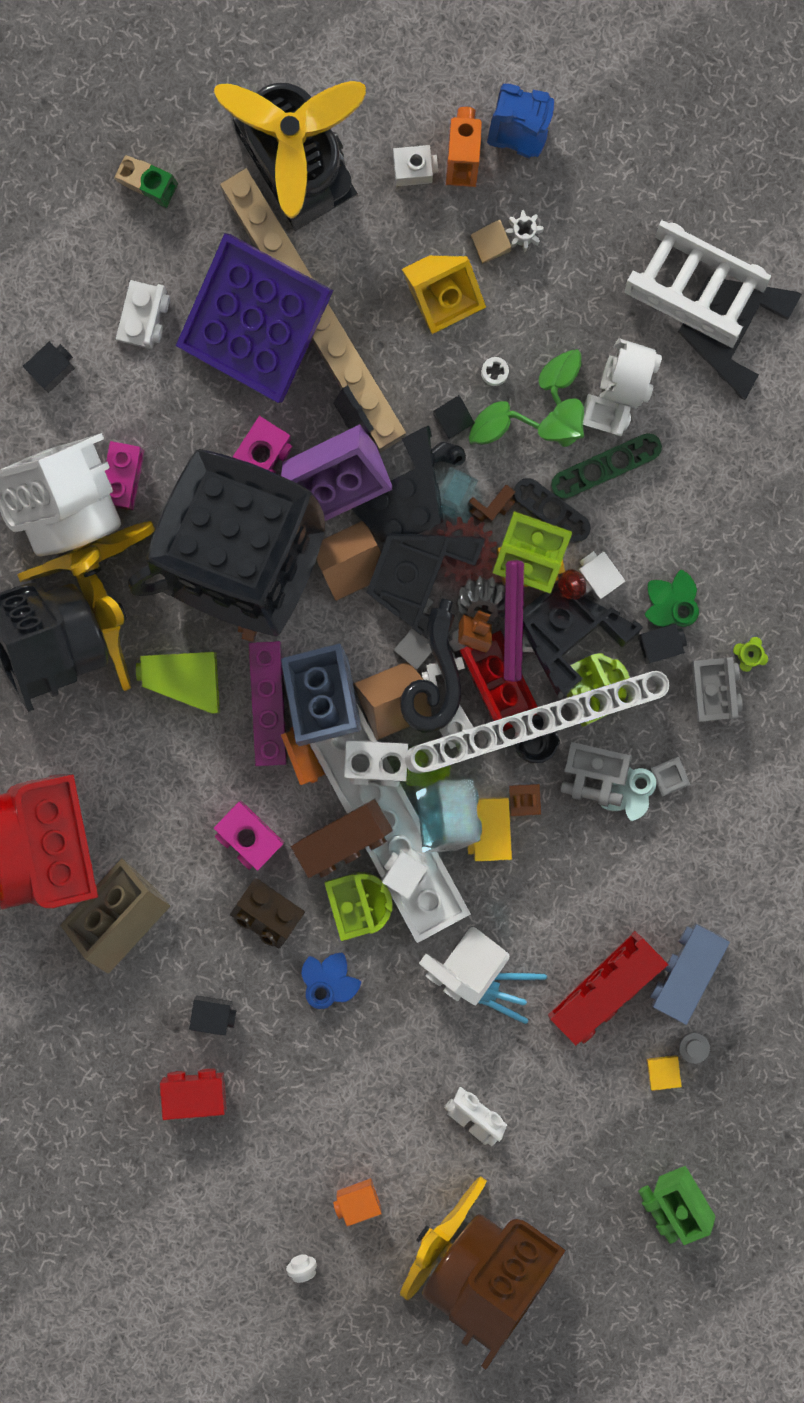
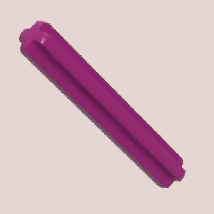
M511 560L506 563L504 679L511 682L522 679L524 563L518 560Z

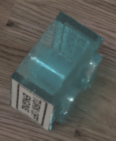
M474 779L440 780L416 792L423 852L457 851L481 841L482 823L477 813L479 795L477 789L474 788Z

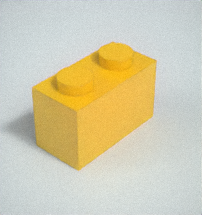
M509 798L471 799V805L465 806L466 824H472V836H467V842L476 843L467 846L468 854H473L474 861L512 860Z

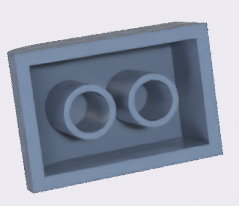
M340 643L281 658L295 740L298 746L360 732V717L349 660Z

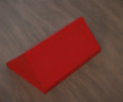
M501 630L492 634V645L487 653L468 646L458 651L492 722L538 707L523 675L520 681L511 682L504 679L505 638ZM506 723L503 727V732L513 726L510 723Z

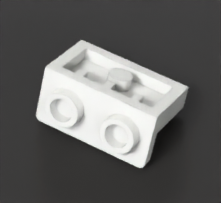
M130 280L116 335L117 341L151 350L153 349L154 342H160L163 325L159 324L161 313H167L170 303V295H166L167 290L164 285L158 284L153 286Z

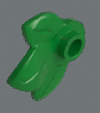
M680 570L672 584L662 580H651L648 582V596L654 605L644 615L651 623L662 627L672 623L679 627H687L697 620L699 608L694 601L697 587L687 572ZM681 606H685L688 609L689 613L685 618L678 615V609Z

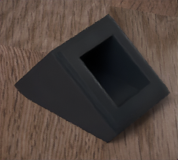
M460 395L433 411V415L448 439H451L475 423Z

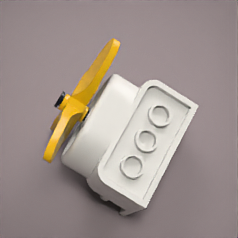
M102 433L44 450L0 469V513L9 529L13 532L25 530L32 549L37 556L42 557L70 551L42 565L17 574L20 582L38 579L65 570H71L73 576H78L84 573V577L94 575L101 571L99 562L124 551L155 531L152 521H148L111 534L121 526V520L111 499L110 493L113 490L105 473V470L109 469L110 466L108 462L101 463L94 447V443L104 439Z

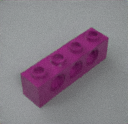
M280 641L249 643L255 766L288 764L287 750L281 734L286 733L283 667L281 662L282 647Z

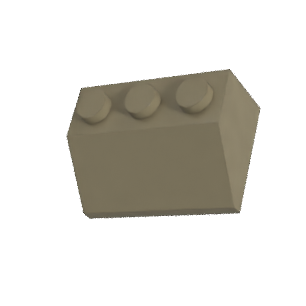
M123 858L96 885L98 898L82 901L60 925L84 959L108 974L170 908L169 903L161 893Z

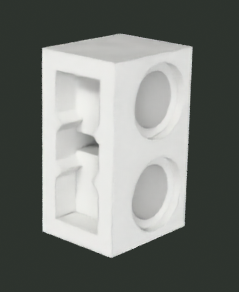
M346 740L344 778H351L350 784L369 785V779L381 780V786L400 787V781H406L407 777L405 755L408 751V743ZM364 754L369 758L370 765L367 770L360 772L353 768L352 759L355 755ZM387 756H396L400 760L401 766L397 772L388 773L383 769L382 763Z

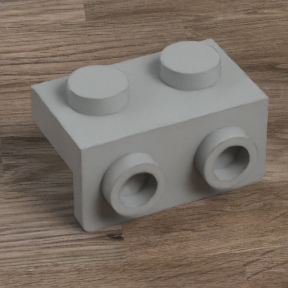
M733 657L692 661L697 722L739 718L738 712H742L743 704L741 694H736L735 681L740 680L738 663H734Z

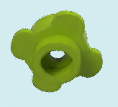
M752 637L749 642L744 644L738 643L734 646L733 653L738 656L740 660L739 667L742 671L749 672L752 667L765 665L768 662V655L765 654L761 646L762 641L760 638ZM750 651L753 652V657L748 656Z

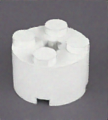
M619 338L613 346L618 349L616 356L609 355L604 369L600 388L605 389V391L600 393V397L636 409L643 402L648 403L650 400L653 385L649 383L653 372L657 373L660 367L662 355L656 354L655 349Z

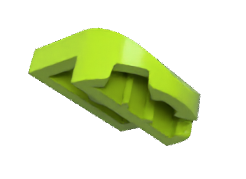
M604 653L588 656L570 665L583 679L578 686L567 694V697L569 698L629 679L628 671L618 659L613 660L605 656ZM620 687L618 697L622 702L626 703L627 690ZM592 696L589 702L590 707L598 712L600 701L597 697ZM605 716L589 720L580 724L582 727H584Z
M356 872L324 882L341 941L368 933L373 934L384 927L392 913L393 902L387 885L383 884L379 877L367 872Z

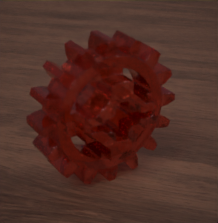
M457 517L456 525L454 526L451 522L447 521L445 522L447 531L438 529L436 532L438 535L450 536L458 530H463L462 536H473L476 533L479 537L485 538L484 548L482 547L478 560L482 561L473 569L466 570L467 563L455 559L454 568L444 556L440 568L445 567L446 569L444 577L447 578L452 573L455 575V582L457 583L462 576H465L467 581L468 578L472 579L473 574H476L478 578L481 575L483 578L481 569L484 568L490 571L492 566L488 563V560L497 558V555L491 552V549L497 546V542H489L488 539L493 534L492 530L484 533L482 529L485 523L482 521L478 526L473 525V517H470L467 523H463L462 518Z

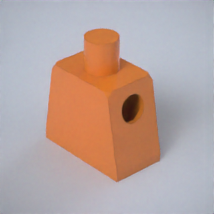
M472 107L458 108L457 117L451 118L446 185L476 187L480 160L482 121L475 119L476 110Z

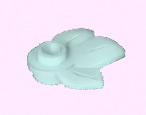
M629 767L626 785L613 783L612 792L623 794L621 806L609 804L608 807L602 805L601 807L609 811L625 809L630 821L641 818L649 808V796L656 789L655 776L647 769L638 768L633 770ZM644 779L647 786L644 789H638L635 786L636 780Z

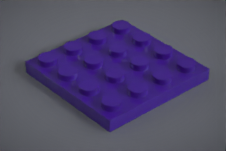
M224 233L176 346L273 401L282 403L334 290L233 235Z

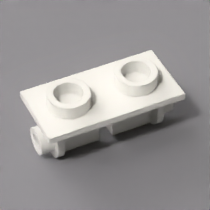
M459 1087L454 1100L451 1098L444 1107L448 1111L447 1115L463 1127L471 1120L474 1124L469 1128V1132L484 1145L489 1144L492 1147L497 1140L500 1142L507 1124L503 1122L496 1112L490 1111L482 1105L474 1094Z

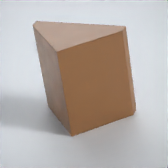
M363 521L322 540L316 561L336 601L369 586L381 552L368 526Z
M408 662L353 684L376 740L410 727L401 713V695L411 682L424 679ZM418 693L414 698V708L423 716H432L431 706L427 704L426 694Z

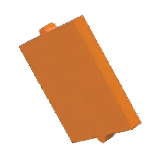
M293 727L290 728L289 732L281 734L300 785L308 782L315 783L319 777L326 775L310 744L304 746L297 745Z

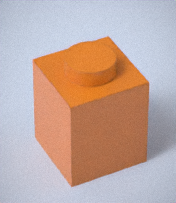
M371 1178L337 1191V1200L333 1202L338 1219L344 1218L347 1227L382 1214V1207Z

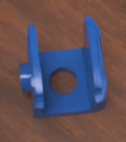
M503 84L500 88L496 110L492 116L487 143L493 147L510 148L517 151V154L529 159L534 156L539 157L545 146L548 127L553 116L554 99L549 96L548 92L532 90V93L523 92L519 86Z

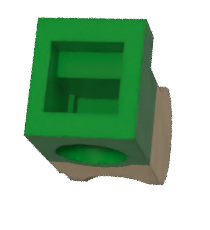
M127 155L124 156L114 177L123 186L154 200L165 208L168 207L178 186V182L171 173Z

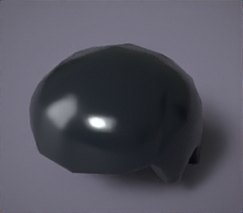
M542 717L532 718V724L537 730L543 728L544 722ZM555 731L514 744L517 754L523 760L529 763H544L554 756L560 744L558 732Z

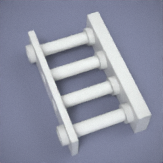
M661 220L655 237L662 241L644 273L639 274L632 271L627 280L624 293L733 348L743 328L737 322L738 317L754 289L764 293L771 275L767 274L762 267L756 264L750 265L685 232L678 224L667 223ZM672 247L689 256L672 286L665 287L657 283L655 277ZM699 261H702L716 268L699 301L694 302L684 297L682 292ZM729 275L743 282V285L727 314L721 316L712 311L709 306L724 279Z

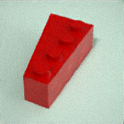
M634 931L548 1016L575 1046L580 1042L584 1044L596 1033L595 1029L600 1024L608 1022L625 1002L631 1000L641 988L669 964L643 937Z

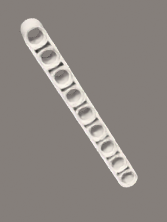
M651 671L410 748L405 755V764L413 773L419 774L433 771L661 698L669 690V680L662 672ZM649 678L656 683L654 694L649 692L646 686ZM620 687H623L628 692L626 703L622 702L618 697ZM592 696L597 697L600 701L598 712L590 707L589 702ZM563 705H567L572 711V717L569 721L565 720L561 715ZM535 714L540 715L543 719L544 724L541 730H537L532 724V718ZM506 723H510L515 729V735L512 739L506 738L503 734V727ZM477 732L482 733L486 738V745L483 749L478 748L474 743V735ZM448 741L453 742L457 747V754L454 758L448 757L444 751L445 744ZM419 750L424 751L428 756V763L424 768L419 767L415 762V754Z

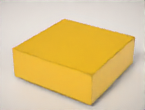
M677 1055L647 1059L651 1091L682 1087Z

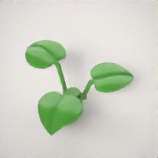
M576 349L562 353L549 361L542 369L538 380L539 386L543 390L551 389L552 397L557 406L540 424L516 411H510L508 402H496L486 407L474 421L475 423L472 425L469 435L470 444L484 445L498 440L508 430L511 418H516L538 429V434L543 440L557 441L562 447H567L577 439L584 438V406L582 402L576 398L561 402L558 396V388L568 387L577 377L581 366V352Z

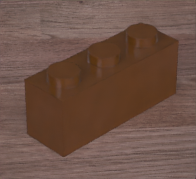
M374 798L302 838L290 847L308 878L319 874L322 878L337 869L334 864L344 860L345 864H348L362 856L360 850L369 846L372 851L386 843L385 836L392 832L393 829Z

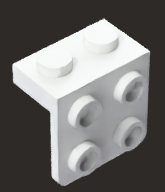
M471 927L444 964L428 954L424 955L419 964L428 971L425 975L428 979L438 986H441L442 983L446 986L443 991L456 1001H459L462 997L476 1006L510 956L508 952L480 930Z

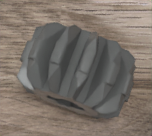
M480 575L477 581L468 578L466 585H462L459 590L457 604L459 612L462 615L474 618L477 611H482L490 614L487 623L491 621L499 624L501 617H505V587L503 582H495L493 576L486 580Z

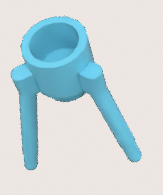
M499 973L495 980H545L547 975ZM493 981L478 1003L487 1005L515 1020L527 1024V1018L494 1002L496 998L512 1003L526 1005L527 1001L498 991L500 983Z

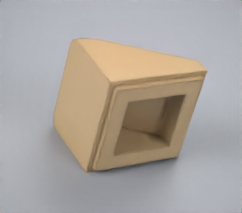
M497 220L471 234L482 264L511 251V244L501 220Z

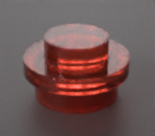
M569 569L559 578L558 587L565 598L579 599L586 593V580L578 571Z

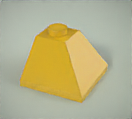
M429 255L402 269L410 292L431 334L486 308L467 256Z

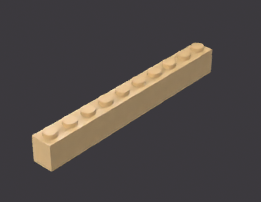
M247 168L220 184L222 192L254 246L258 250L313 279ZM327 304L311 340L341 390L348 385L354 397L362 406L365 415L374 428L370 438L376 444L379 453L406 437V432L331 307Z

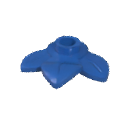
M342 952L328 956L322 963L316 958L309 956L303 964L301 974L307 985L306 999L316 1009L328 1008L333 1002H347L360 989L361 981L359 979L346 976L347 960ZM318 988H324L327 995L325 998L319 999L316 997L315 991Z

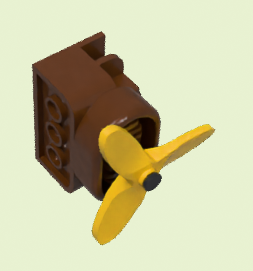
M480 1176L465 1192L454 1209L434 1230L432 1228L429 1229L427 1225L422 1230L416 1240L420 1242L421 1246L401 1288L400 1296L406 1300L412 1298L437 1265L423 1289V1298L449 1316V1320L467 1333L461 1342L464 1346L467 1347L474 1338L491 1350L481 1367L487 1370L540 1293L566 1250L523 1220L513 1219L502 1229L482 1214L476 1215L452 1244V1238L487 1180Z

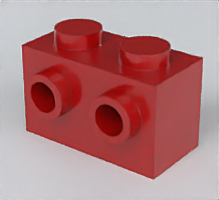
M202 1069L198 1071V1075H186L185 1071H175L167 1073V1077H163L160 1082L163 1120L225 1115L227 1106L224 1072L216 1073V1069Z

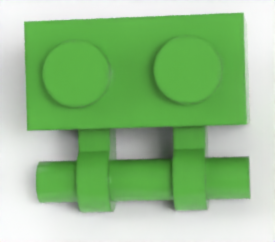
M686 1165L659 1176L654 1193L648 1185L638 1191L643 1199V1207L646 1212H651L657 1222L656 1228L660 1235L665 1236L669 1244L676 1242L680 1238L683 1245L711 1235L716 1216Z

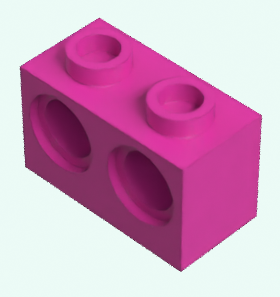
M110 441L106 460L110 468L105 470L113 490L110 496L116 508L133 511L145 451L139 446Z

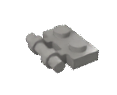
M571 742L564 772L576 774L574 783L563 781L561 793L572 795V799L576 800L586 798L598 801V804L608 807L609 804L621 806L623 794L612 792L613 783L626 785L632 756ZM586 777L602 780V788L596 789L585 786Z

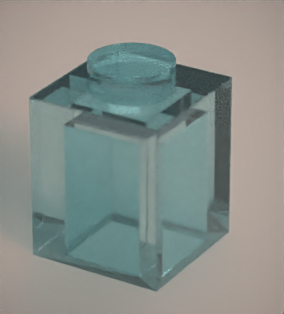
M450 467L440 488L443 514L452 518L456 514L462 516L478 480Z

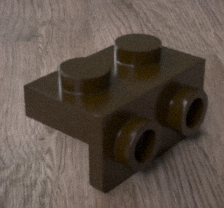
M255 877L231 911L230 916L234 918L240 927L250 929L258 934L261 941L265 944L280 949L305 911Z

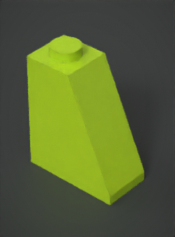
M217 652L140 656L141 663H136L137 681H142V687L211 714L220 713Z

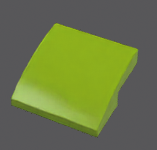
M514 511L492 573L506 578L507 561H522L524 563V585L551 594L572 531Z

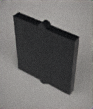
M347 385L342 388L333 404L349 429L360 424L367 435L370 436L374 428L365 415L362 406L358 403Z

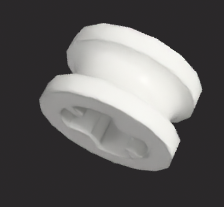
M499 357L487 359L481 370L484 382L490 386L503 384L509 374V367L506 361ZM493 364L500 365L499 370L503 369L504 372L503 375H498L496 380L491 379V374L487 375L486 369H491Z

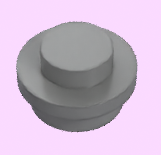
M689 1033L681 1039L679 1052L687 1062L693 1064L701 1063L709 1055L710 1044L702 1034Z

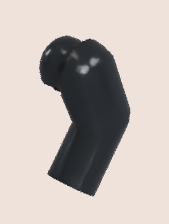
M440 442L432 448L436 464L442 461L459 466L466 460L465 451L459 445Z

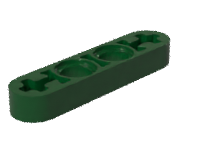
M642 434L567 468L553 477L550 485L551 492L560 499H569L656 459L661 453V441L654 434ZM643 440H646L648 444L654 443L653 455L649 456L647 452H643L636 456L640 462L635 463L634 455L628 446L633 445V451L643 446ZM623 452L626 454L628 464L625 468L618 469L613 466L611 458L614 453ZM593 464L600 469L601 474L597 481H589L585 478L583 472L587 465ZM578 470L579 480L584 487L579 488V483L577 482L569 487V493H565L564 490L558 491L556 486L560 483L559 478L563 477L565 481H569L576 477L572 472Z

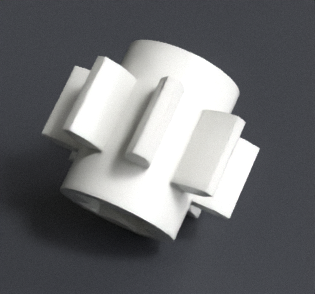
M522 210L520 218L517 220L514 217L509 218L508 222L513 228H509L505 232L507 236H512L513 238L512 248L518 244L523 246V250L526 252L528 244L531 242L538 246L540 240L535 234L542 233L544 229L543 226L536 225L538 215L535 214L531 218L526 216L525 211ZM526 226L530 228L529 234L525 233L523 236L518 234L520 228L523 229Z

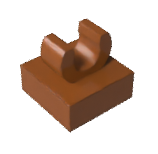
M477 611L474 618L463 615L459 621L458 643L487 653L492 645V624L487 623L490 614Z
M540 784L508 785L510 816L541 815Z

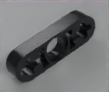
M525 478L520 480L514 487L515 494L513 496L515 501L539 520L557 526L556 524L564 518L566 511L572 514L567 518L570 522L574 524L578 521L582 522L581 529L584 531L583 535H571L570 542H582L590 534L591 526L588 519L536 480ZM529 485L533 486L532 493L538 498L541 497L542 493L547 496L539 504L538 510L532 507L536 503L532 498L528 497L526 500L521 498L522 491L519 489L521 486L525 488ZM554 502L559 505L560 515L558 518L548 519L544 515L543 507L546 503ZM564 523L562 528L571 531V527Z

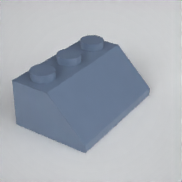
M694 923L692 928L688 926L685 928L679 940V943L683 945L678 955H671L667 962L669 965L664 969L668 972L664 982L658 981L650 995V998L654 999L652 1006L655 1009L685 1025L690 1020L730 943L721 935Z

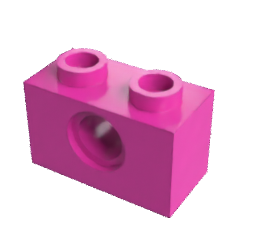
M259 415L233 455V458L276 473L273 467L279 459L284 461L292 450L293 446L289 444L292 440L291 436ZM260 447L267 448L270 451L269 459L262 463L255 461L253 458L255 450Z
M241 800L214 827L218 832L215 838L227 849L232 846L240 853L237 859L249 870L254 867L258 871L284 844V841ZM243 829L253 831L256 838L254 844L250 846L243 845L239 840L240 831Z

